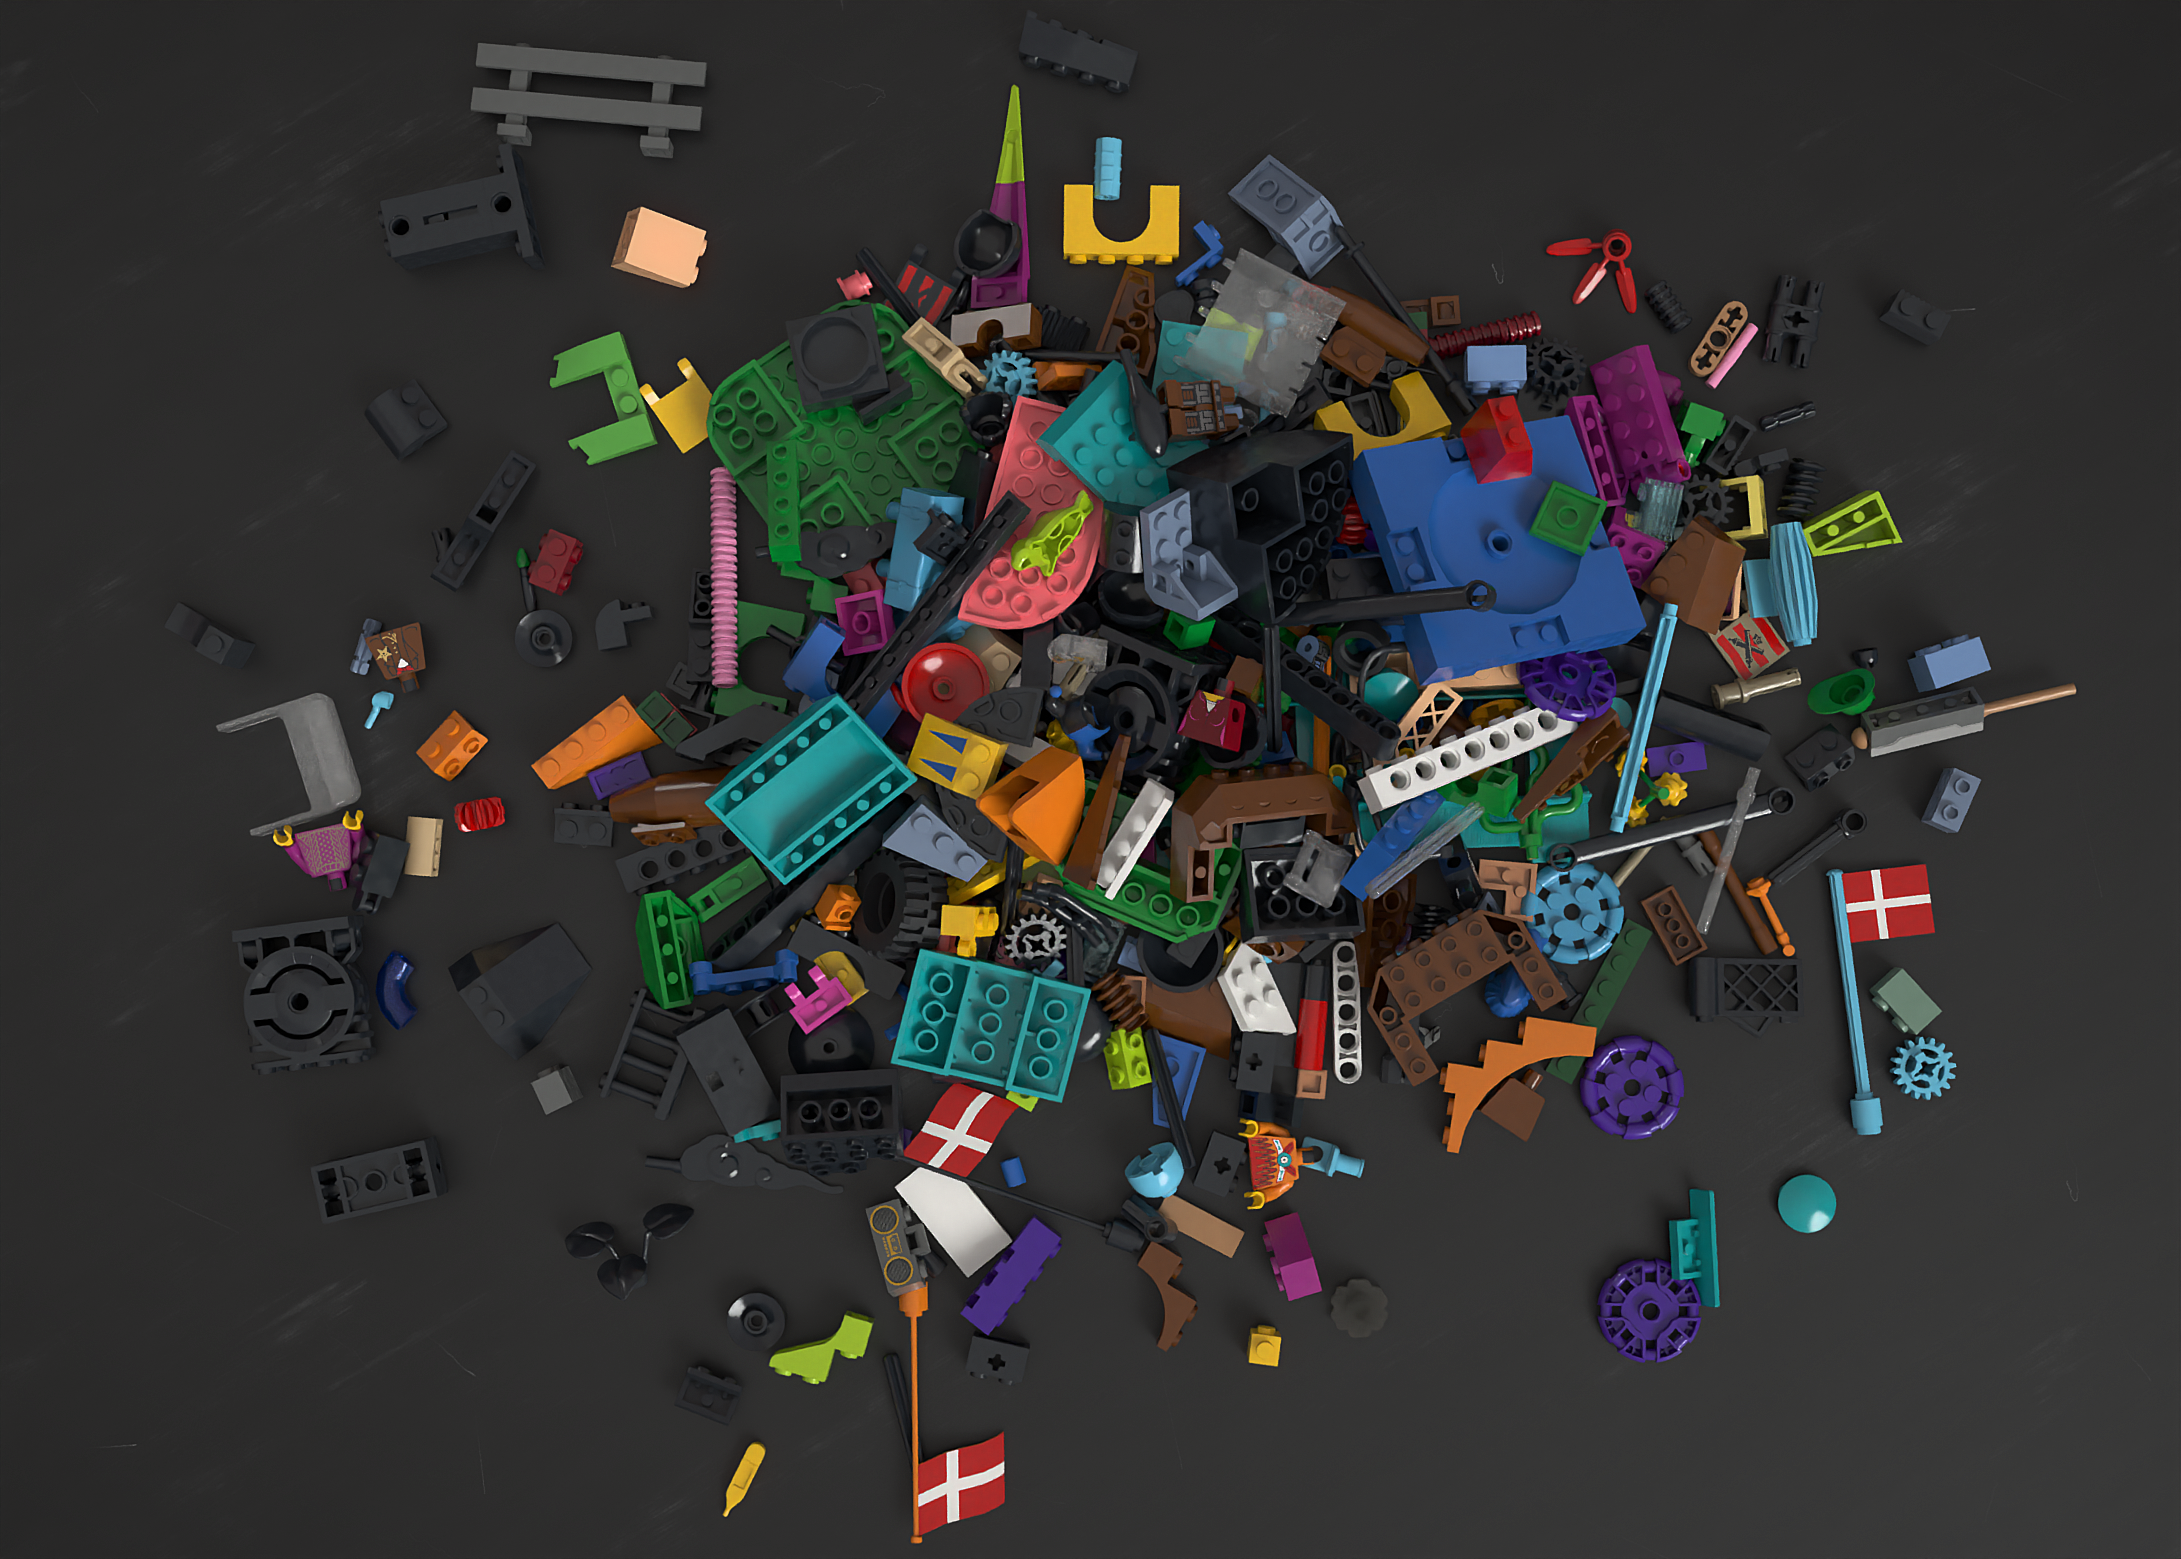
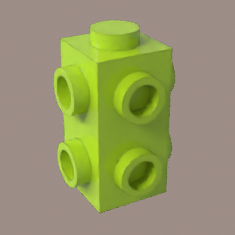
M1141 1027L1126 1034L1124 1029L1118 1031L1114 1029L1111 1032V1037L1106 1041L1109 1044L1104 1047L1103 1051L1112 1090L1133 1088L1152 1082Z

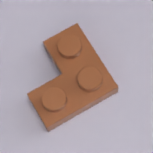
M1479 859L1478 875L1482 888L1505 890L1503 915L1522 921L1533 922V915L1527 917L1526 915H1521L1520 909L1522 897L1526 895L1527 890L1535 895L1538 864Z

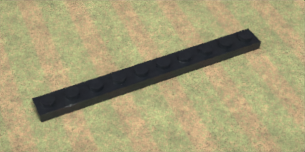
M1010 490L1005 493L843 697L863 720L1032 510Z

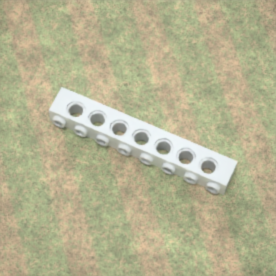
M1558 699L1555 701L1562 703L1563 700ZM1525 706L1512 712L1513 718L1506 720L1505 715L1489 721L1490 727L1482 730L1481 725L1464 731L1465 737L1457 739V736L1453 735L1441 740V746L1433 749L1432 745H1428L1416 750V756L1408 759L1405 754L1391 760L1392 766L1383 769L1381 764L1365 771L1366 777L1357 781L1372 815L1576 731L1578 724L1577 722L1556 718V714L1549 710L1545 712L1539 708L1530 710L1529 706ZM1538 718L1542 721L1543 728L1539 725ZM1514 728L1518 730L1520 738L1514 733ZM1489 738L1494 740L1496 747L1491 745ZM1465 747L1470 750L1471 757L1466 754ZM1440 757L1445 759L1447 768L1442 765ZM1415 767L1421 770L1422 778L1417 775ZM1390 777L1397 781V788L1392 785Z

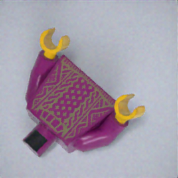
M357 810L356 819H352L349 816V812L346 811L343 823L297 833L295 838H291L292 828L289 825H284L286 835H279L275 829L273 839L276 844L283 846L290 858L306 874H310L312 878L327 876L330 892L347 889L344 872L350 871L356 863L360 853V842L366 835L364 825L361 823L363 812Z

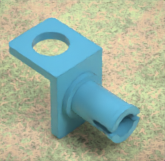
M1304 1137L1301 1148L1319 1146L1323 1151V1157L1312 1165L1302 1166L1323 1171L1327 1176L1331 1177L1335 1170L1357 1176L1358 1178L1361 1177L1365 1160L1340 1154V1149L1335 1144L1311 1137Z

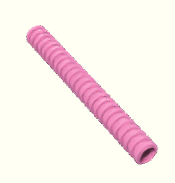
M718 467L710 471V475L713 477L710 480V484L713 486L710 489L711 494H713L710 497V501L713 503L710 506L711 511H713L711 514V519L713 520L711 528L714 529L711 531V537H713L711 545L714 546L711 548V554L714 555L711 557V562L714 563L711 566V571L714 572L711 575V579L714 581L711 583V588L714 589L711 592V596L714 598L711 601V605L714 607L711 610V614L714 615L711 619L712 624H714L711 628V631L714 633L711 636V640L714 642L711 648L714 650L712 659L715 660L712 662V667L715 668L712 671V676L715 677L712 680V685L718 688H732L738 685V680L735 679L738 676V671L735 670L738 667V662L735 661L738 658V654L735 652L738 649V645L735 643L738 640L737 635H735L738 631L737 626H735L738 623V619L735 615L738 612L735 609L737 600L734 599L737 597V592L734 591L737 588V583L734 582L737 580V575L734 573L737 571V566L734 565L737 562V557L734 556L737 553V549L734 547L737 545V541L734 539L737 536V532L734 530L737 527L736 522H734L737 518L736 513H734L737 507L734 504L736 502V496H734L736 488L733 487L736 485V482L725 467Z

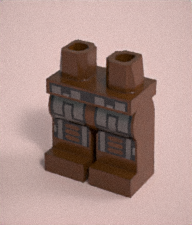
M1164 380L1156 388L1157 401L1160 405H1168L1169 408L1164 413L1167 421L1168 443L1206 439L1216 440L1223 434L1234 432L1239 428L1238 415L1236 413L1225 414L1224 405L1234 403V387L1220 385V380H1211L1210 382Z

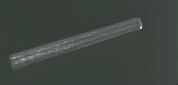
M1479 801L1470 803L1365 886V892L1370 895V898L1377 899L1481 817L1485 812L1484 806H1481Z

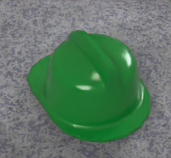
M1854 669L1819 682L1811 689L1808 694L1807 703L1811 710L1819 714H1832L1840 711L1846 715L1860 714L1876 699L1873 692L1875 678L1866 669Z

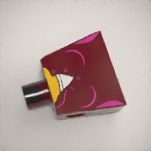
M1218 677L1213 694L1201 690L1196 691L1178 728L1177 734L1239 752L1246 706L1244 703L1230 699L1235 682Z

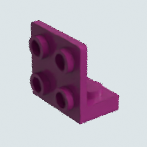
M1618 505L1613 509L1604 526V530L1610 546H1618L1632 586L1640 588L1653 570L1665 549L1666 543L1629 527L1628 522L1625 521L1627 509Z

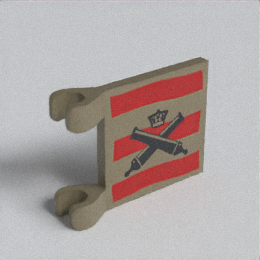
M1745 589L1740 590V606L1746 611L1721 631L1718 629L1716 635L1704 630L1702 631L1717 648L1737 678L1749 680L1756 677L1790 650L1766 617L1750 618L1747 591Z

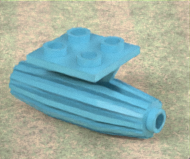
M1800 522L1774 525L1770 529V559L1742 561L1750 618L1779 616L1787 642H1793L1794 647L1812 644L1811 639L1817 637L1818 612L1811 554Z

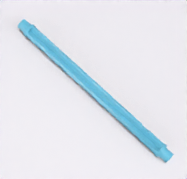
M1665 603L1663 614H1660L1610 817L1612 818L1610 826L1612 831L1622 833L1624 824L1628 821L1677 621L1678 605Z

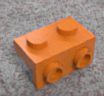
M454 710L416 753L434 773L450 782L480 751L488 739L475 730L460 713Z

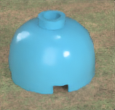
M1166 1142L1149 1148L1152 1154L1142 1160L1140 1155L1136 1156L1125 1170V1175L1131 1186L1138 1193L1146 1197H1169L1176 1192L1177 1186L1182 1180L1184 1169L1181 1158L1175 1146L1170 1142Z

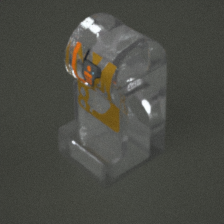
M1062 634L1049 643L1047 653L1049 658L1055 663L1063 664L1067 661L1086 664V672L1097 674L1105 670L1108 640Z

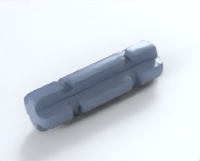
M373 619L365 620L363 626L365 631L364 634L361 633L354 654L357 657L356 660L353 659L350 667L352 672L361 675L367 673L369 668L367 662L368 659L371 660L372 653L366 644L365 638L379 634L382 626L381 622Z

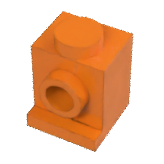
M828 884L814 911L825 930L849 931L851 929L850 921L861 904V900L853 886Z

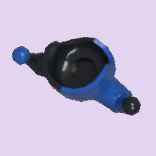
M1053 685L1049 689L1050 694L1043 702L1045 710L1059 721L1065 735L1074 740L1082 760H1103L1108 762L1112 750H1104L1103 752L1095 747V739L1110 730V726L1108 724H1098L1093 705L1084 701V694L1073 697L1068 701L1058 698L1062 694V688L1058 685Z

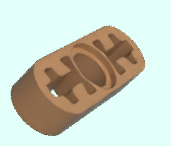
M1737 301L1727 303L1712 322L1688 360V369L1694 376L1705 377L1710 374L1725 354L1747 319L1748 312L1742 303ZM1733 309H1736L1738 311L1736 316L1739 320L1735 319L1728 328L1722 326L1730 316L1727 311L1731 312ZM1713 332H1721L1724 335L1725 344L1723 346L1716 347L1711 343L1710 336ZM1707 351L1712 352L1706 361V365L1709 367H1704L1700 370L1697 367L1699 362L1696 358L1701 359Z

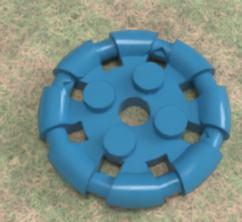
M1569 862L1559 865L1554 863L1555 866L1564 868L1569 864ZM1584 863L1576 865L1568 872H1558L1552 870L1549 866L1537 872L1535 895L1527 890L1526 895L1522 897L1520 913L1521 915H1526V917L1533 915V922L1524 921L1526 928L1536 929L1542 938H1547L1548 940L1551 934L1560 938L1556 946L1550 942L1545 944L1543 951L1549 955V959L1565 964H1578L1579 960L1588 959V961L1599 957L1612 946L1610 942L1615 934L1619 935L1622 928L1624 907L1620 906L1618 896L1621 894L1610 876L1604 871L1601 873L1594 869L1593 864ZM1568 875L1569 883L1560 885L1559 876ZM1586 878L1595 882L1591 889L1582 885ZM1542 888L1550 892L1545 901L1537 897ZM1607 898L1609 909L1601 911L1598 900ZM1570 903L1575 904L1579 910V914L1574 920H1568L1563 913L1565 906ZM1541 913L1544 924L1536 925L1534 915ZM1599 923L1606 927L1601 936L1593 932L1598 928ZM1582 939L1584 948L1575 949L1573 941Z

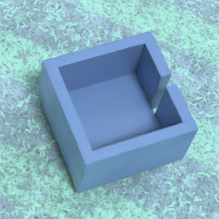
M1526 345L1467 346L1463 357L1464 381L1466 382L1464 386L1466 389L1471 391V395H1487L1488 390H1500L1501 395L1517 394V390H1522L1527 380Z
M1968 634L1941 642L1943 648L1940 644L1915 651L1916 657L1907 660L1918 692L1937 689L1991 670L1980 637L1969 639Z

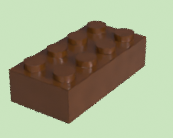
M1668 885L1638 901L1672 965L1677 966L1708 949L1673 885Z

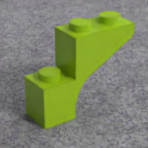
M847 1310L841 1327L834 1335L824 1340L779 1349L772 1356L769 1366L775 1367L774 1371L782 1375L791 1376L792 1373L803 1376L802 1380L812 1384H819V1381L825 1382L836 1349L841 1350L840 1354L848 1358L856 1359L857 1356L863 1357L875 1318Z

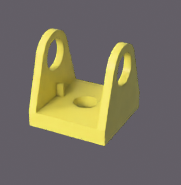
M1759 475L1722 480L1721 488L1729 486L1730 490L1748 491L1751 525L1743 526V530L1724 533L1735 541L1768 538L1763 480ZM1699 486V489L1703 492L1708 486Z

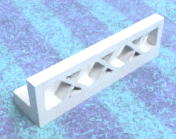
M1151 778L1147 779L1104 849L1097 884L1106 888L1104 896L1110 900H1113L1173 803L1175 792Z

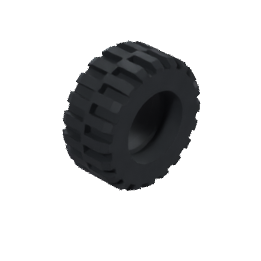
M886 848L872 855L873 857L866 861L865 868L861 869L858 875L859 880L858 883H855L854 889L861 900V904L852 917V923L855 925L853 931L855 937L859 939L858 944L872 958L916 962L919 949L936 948L939 943L938 938L942 936L940 935L942 905L949 904V895H947L948 882L943 877L945 875L943 871Z

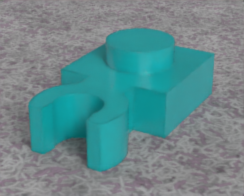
M781 1118L750 1126L733 1136L735 1143L762 1137V1141L778 1138V1132H781Z

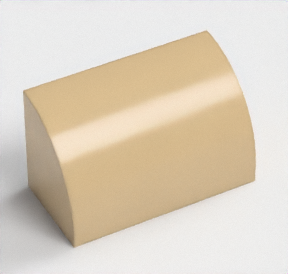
M408 816L406 841L410 843L404 861L403 874L438 876L443 819Z

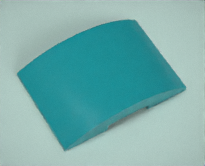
M920 948L890 1062L948 1076L950 1074L1004 1087L1005 1090L1062 1103L1091 989L1062 979L998 962Z

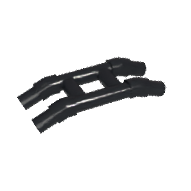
M1034 882L1031 890L1021 888L1017 890V900L1037 904L1075 927L1094 949L1099 947L1103 941L1095 932L1096 929L1093 925L1105 935L1110 943L1119 938L1118 933L1112 927V923L1106 915L1089 907L1066 892L1058 884ZM1065 905L1068 906V907L1071 908L1072 910L1076 911V913H1073L1072 911L1068 910V909L1065 908L1064 906H1065Z

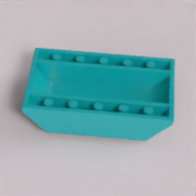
M836 693L817 700L726 775L704 803L786 885L916 782L918 778L852 707Z

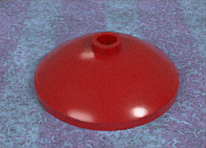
M937 643L923 648L909 661L902 676L901 693L907 710L920 724H922L926 713L953 722L970 704L990 693V681L984 664L972 651L954 643ZM940 684H945L948 687L947 694H941L938 691Z

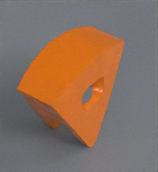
M1050 746L982 793L976 800V807L1028 855L1059 866L1074 841L1083 814L1085 778L1081 757ZM1026 791H1029L1028 793H1026L1024 796H1022V797L1019 799V797H1020V795H1021L1022 793H1024V792H1026Z

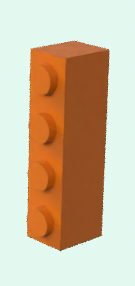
M622 695L531 766L548 789L556 790L588 776L587 774L639 751L659 745L663 741L655 730L635 711L637 707L628 696Z

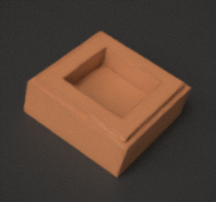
M1298 1069L1295 1096L1325 1099L1327 1070Z

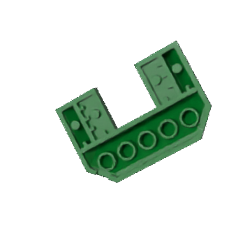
M1085 778V800L1079 828L1072 845L1060 865H1054L1062 880L1065 891L1091 908L1174 943L1182 942L1191 936L1215 929L1241 871L1243 849H1239L1234 843L1229 848L1215 849L1213 900L1186 903L1171 895L1170 869L1142 857L1137 859L1113 900L1104 896L1106 888L1099 884H1096L1094 891L1062 877L1100 781ZM1120 791L1105 848L1136 799Z

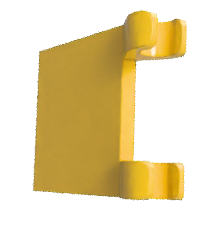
M686 358L680 360L677 365L688 381L663 398L659 399L649 384H645L639 389L683 454L709 437L706 420L710 406L709 403L712 398V394Z

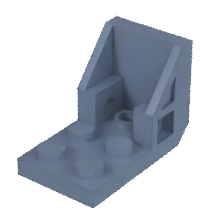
M1270 154L1228 193L1232 201L1267 227L1276 244L1280 243L1300 261L1298 270L1309 280L1344 248L1334 234L1336 226H1343L1334 207L1320 192Z
M1180 488L1140 510L1145 590L1155 604L1193 620L1200 621L1238 598V587L1213 554L1207 549L1192 544L1189 491Z

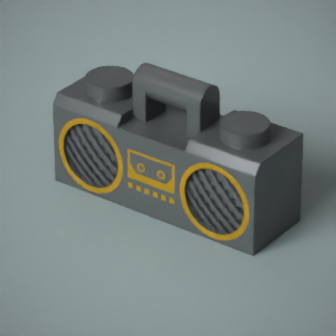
M894 1199L865 1209L888 1292L893 1297L926 1287L924 1278L928 1277L927 1267L924 1260L919 1261L918 1259L919 1256L931 1252L924 1225L920 1223L909 1226V1223L913 1222L909 1206H904L900 1199ZM914 1234L918 1248L912 1250L909 1236Z

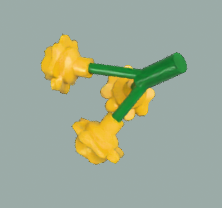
M1627 750L1622 752L1620 757H1618V763L1615 765L1619 777L1622 774ZM1645 751L1638 777L1648 785L1650 794L1643 800H1636V797L1633 795L1628 821L1625 822L1630 827L1646 824L1645 818L1649 814L1645 808L1654 798H1659L1663 806L1669 804L1677 806L1681 799L1687 797V792L1684 790L1687 788V782L1683 781L1678 773L1670 775V773L1664 772L1659 780H1656L1654 783L1644 773L1643 766L1648 760L1645 756Z

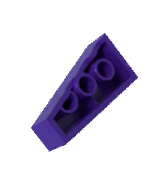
M1034 1213L965 1301L960 1314L985 1334L989 1335L995 1326L999 1327L1009 1313L1006 1311L1012 1303L1017 1304L1026 1293L1024 1287L1030 1279L1035 1281L1044 1270L1042 1264L1049 1256L1052 1259L1060 1250L1062 1244L1059 1241L1062 1235Z

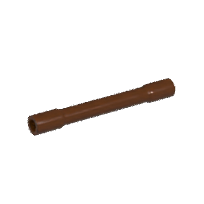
M1715 831L1696 834L1703 844L1704 850L1708 852L1714 865L1717 867L1719 874L1748 924L1751 935L1762 955L1776 950L1778 946L1766 924L1761 920L1721 847L1720 840Z

